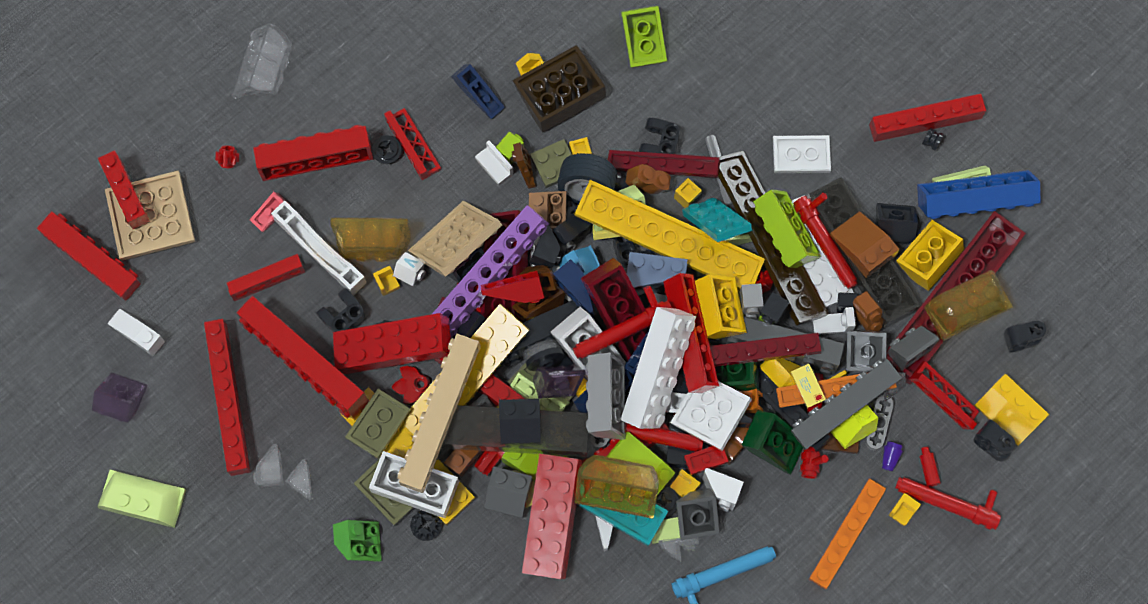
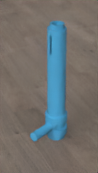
M766 546L702 572L688 574L686 578L682 579L680 577L675 579V582L671 583L676 598L687 597L690 604H698L695 593L700 592V589L772 562L776 558V554L772 547L768 548Z

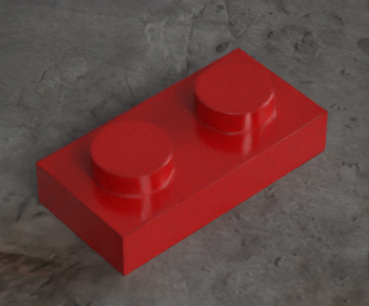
M714 446L684 456L690 475L703 472L706 468L712 469L729 462L725 450L721 451Z

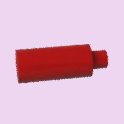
M929 447L921 448L922 455L919 457L926 486L940 485L941 482L934 454L930 453Z

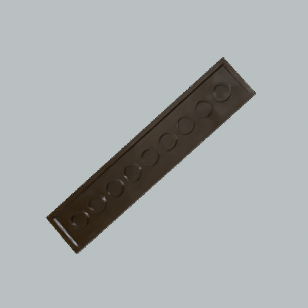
M744 151L720 156L718 177L738 215L751 223L752 231L747 233L759 256L765 259L764 265L780 296L789 302L788 311L795 325L798 326L827 316L829 313L804 265L797 268H789L783 263L781 259L782 254L773 245V238L765 230L762 217L756 213V206L753 201L764 195L765 191Z

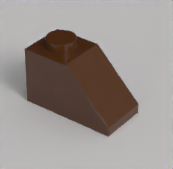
M545 265L526 267L519 274L538 271L543 291L557 289L552 270Z

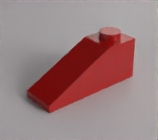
M538 271L481 285L482 295L522 303H537L544 298Z

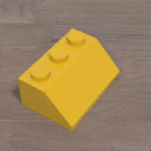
M931 220L896 261L915 283L929 291L963 252V239L934 220Z
M709 274L695 280L708 338L719 339L747 333L735 277Z
M1006 374L974 405L989 420L996 422L1003 430L1010 434L1017 446L1049 415Z

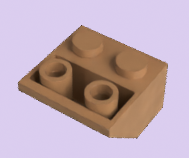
M567 191L529 193V206L549 223L552 231L566 220Z

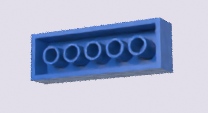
M1029 170L917 184L918 206L931 219L940 218L942 215L958 216L959 213L975 214L981 210L991 212L996 211L997 208L1014 209L1020 205L1031 207L1036 203H1041L1040 181Z

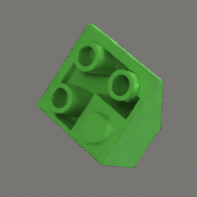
M346 520L333 524L334 545L347 560L382 561L379 522Z

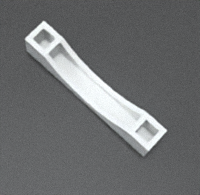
M283 201L271 213L274 221L353 296L366 284L365 277L351 263L334 251L286 201Z

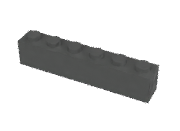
M881 359L871 366L873 368L872 371L868 374L865 371L856 377V383L850 385V383L846 384L840 389L841 394L837 397L834 395L830 396L824 401L825 406L821 409L815 407L808 413L809 418L805 421L801 418L792 425L794 429L791 430V433L804 450L808 449L902 378L888 359L884 362Z

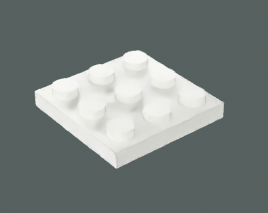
M718 381V387L704 393L688 392L670 423L723 451L752 399Z

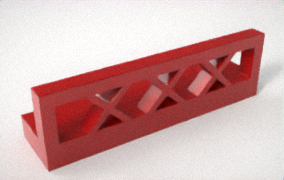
M405 108L392 114L391 110L384 113L387 124L400 142L401 147L421 180L442 170ZM404 115L407 119L405 126L399 125L396 119ZM406 131L416 134L414 141L408 140L405 135ZM415 146L424 147L423 156L417 155ZM424 162H433L435 168L427 171Z
M298 254L227 282L228 291L235 302L305 273Z
M922 361L909 379L962 429L973 430L977 425L973 419L979 411L926 361ZM924 368L929 371V378L921 373ZM934 382H940L943 385V391ZM953 394L956 397V404L948 397V395ZM961 407H967L971 411L970 415L968 416Z

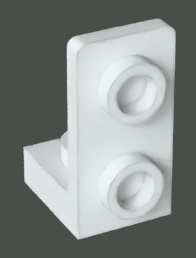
M853 307L845 308L843 313L828 314L823 318L813 321L814 333L818 334L844 333L854 330L856 326Z

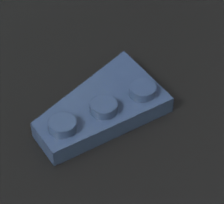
M630 252L627 276L634 288H644L660 283L664 284L663 281L679 273L686 274L688 259Z

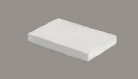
M829 135L773 136L774 173H830Z

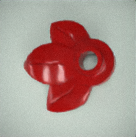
M400 367L403 378L396 381L391 387L397 394L404 395L403 401L405 404L414 403L430 386V381L425 375H420L414 367ZM419 382L424 383L422 388L417 387Z

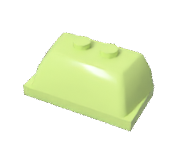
M110 470L98 508L175 528L186 489Z

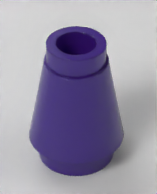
M887 441V445H884L882 469L893 472L903 453L902 445Z

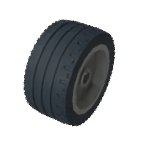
M577 153L564 159L558 177V190L567 191V200L578 204L589 180L614 190L616 169L605 158L588 153Z

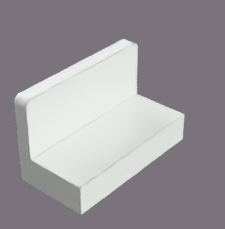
M487 141L486 148L477 154L475 159L500 186L513 175V167L490 141Z

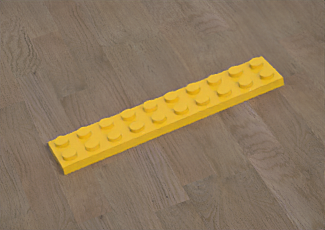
M589 180L574 214L583 220L665 257L688 259L687 267L705 275L735 277L738 290L741 289V285L755 284L765 260L727 241L717 242L704 231L592 180Z

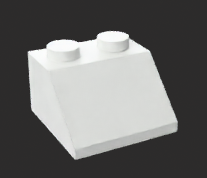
M706 468L702 479L706 488H710L715 494L717 508L726 512L729 510L733 511L744 482Z

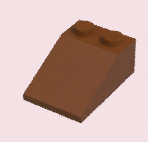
M860 211L830 233V236L865 278L893 259L899 251V248L892 239Z

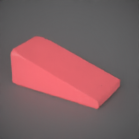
M273 191L250 218V221L264 232L275 222L271 213L286 200L279 193Z

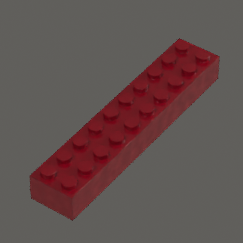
M994 211L897 337L902 340L906 337L905 333L911 328L917 329L922 326L939 338L934 348L903 371L900 370L887 353L886 359L902 377L901 379L909 385L913 383L909 378L922 361L929 362L1026 234Z

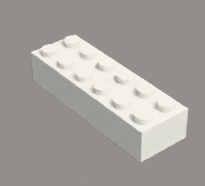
M656 307L621 417L622 421L640 429L661 427L665 420L666 409L671 401L672 390L677 383L679 369L683 364L684 353L689 346L691 332L695 327L696 316L675 308Z

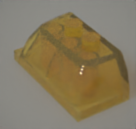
M331 218V227L338 250L345 259H356L357 261L375 259V261L384 262L386 259H400L408 249L411 239L408 219Z
M988 271L939 294L924 308L942 341H945L1010 310L1013 306L1001 287L995 272Z
M593 455L585 460L579 468L575 503L654 519L659 486L658 474L654 467L650 465Z

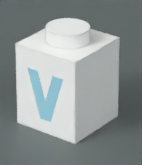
M405 252L396 262L393 276L413 286L418 280H422L425 274L423 270L425 264L418 258Z

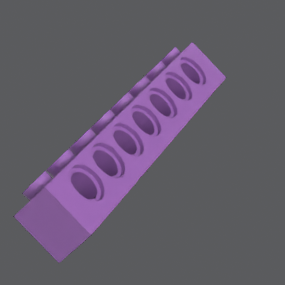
M526 205L432 313H441L446 317L453 313V318L449 321L450 337H453L460 325L470 318V314L474 309H477L483 303V299L486 296L482 295L481 285L504 279L509 269L520 261L523 253L529 250L537 237L546 231L549 223L530 206ZM529 226L528 233L524 234L525 228ZM517 241V245L511 248L512 243ZM504 255V260L499 263V258ZM491 270V275L486 278V273ZM478 285V290L473 292L474 287ZM466 299L465 305L461 307V302Z

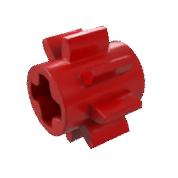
M225 145L219 151H216L215 160L223 168H233L236 162H239V153H237L233 146Z
M760 270L755 284H761L763 294L771 289L773 283L767 270L765 272Z

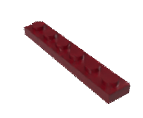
M609 150L608 161L614 165L616 171H627L644 164L652 167L655 171L660 170L671 175L718 178L720 167L719 157Z
M818 333L710 346L715 367L821 354Z

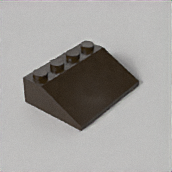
M577 45L513 80L516 89L542 133L606 97L605 85Z

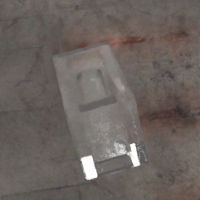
M278 444L271 446L256 465V472H253L254 483L258 484L260 489L284 486L281 451Z

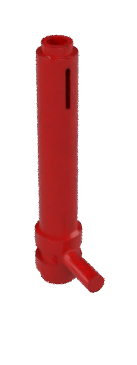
M821 193L813 201L808 199L807 196L797 199L793 203L795 206L794 210L797 214H800L802 223L806 224L843 286L847 287L848 290L858 284L857 278L821 221L819 212L816 209L828 198L827 195Z
M646 286L643 289L651 306L646 308L644 312L576 344L572 348L576 358L583 359L651 326L656 307L672 308L668 301L657 302L651 286Z
M814 373L817 381L825 380L823 374ZM823 401L808 407L806 413L808 414L815 407L821 409ZM811 446L806 450L803 449L801 453V461L803 462L800 465L801 476L808 479L817 478V474L820 472L819 465L828 462V456H821L819 451L816 452Z
M625 422V433L628 431L639 440L695 452L702 450L703 441L693 435L662 428L640 429Z
M899 477L895 486L898 492L906 493L908 496L969 519L976 525H984L986 529L991 530L992 528L996 530L999 525L1001 515L992 510L997 496V492L994 490L989 491L985 506H976L905 477L903 479Z

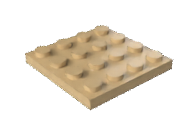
M179 171L132 182L150 222L135 229H132L127 222L112 188L105 189L118 255L121 261L195 242Z
M462 201L408 251L412 256L446 277L461 262L467 260L474 250L481 247L486 239L494 235L502 224L498 219Z

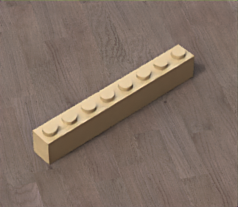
M456 334L455 339L452 338L448 346L450 352L448 357L445 356L443 358L441 375H437L435 378L434 386L436 387L434 393H430L426 403L428 405L427 411H423L419 420L421 426L419 431L416 430L412 438L414 444L412 449H408L405 455L407 462L405 467H401L397 479H400L399 483L401 486L424 493L480 348L479 341L460 334Z

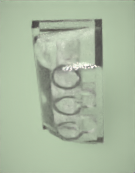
M268 23L251 32L231 94L232 97L236 99L244 96L261 97L278 92L279 85L284 79V69L289 63L288 57L292 43L287 35L274 24Z

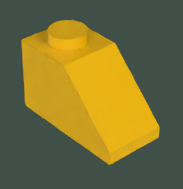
M784 358L765 360L760 365L762 371L779 388L796 385L791 371L802 367Z

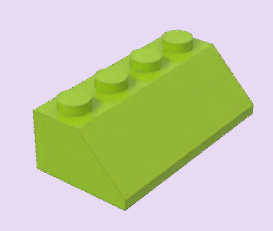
M770 190L753 201L756 206V213L762 217L764 228L771 234L773 245L782 254L781 259L786 266L797 268L822 257L807 228L802 223L799 214L794 210L795 206L787 192Z

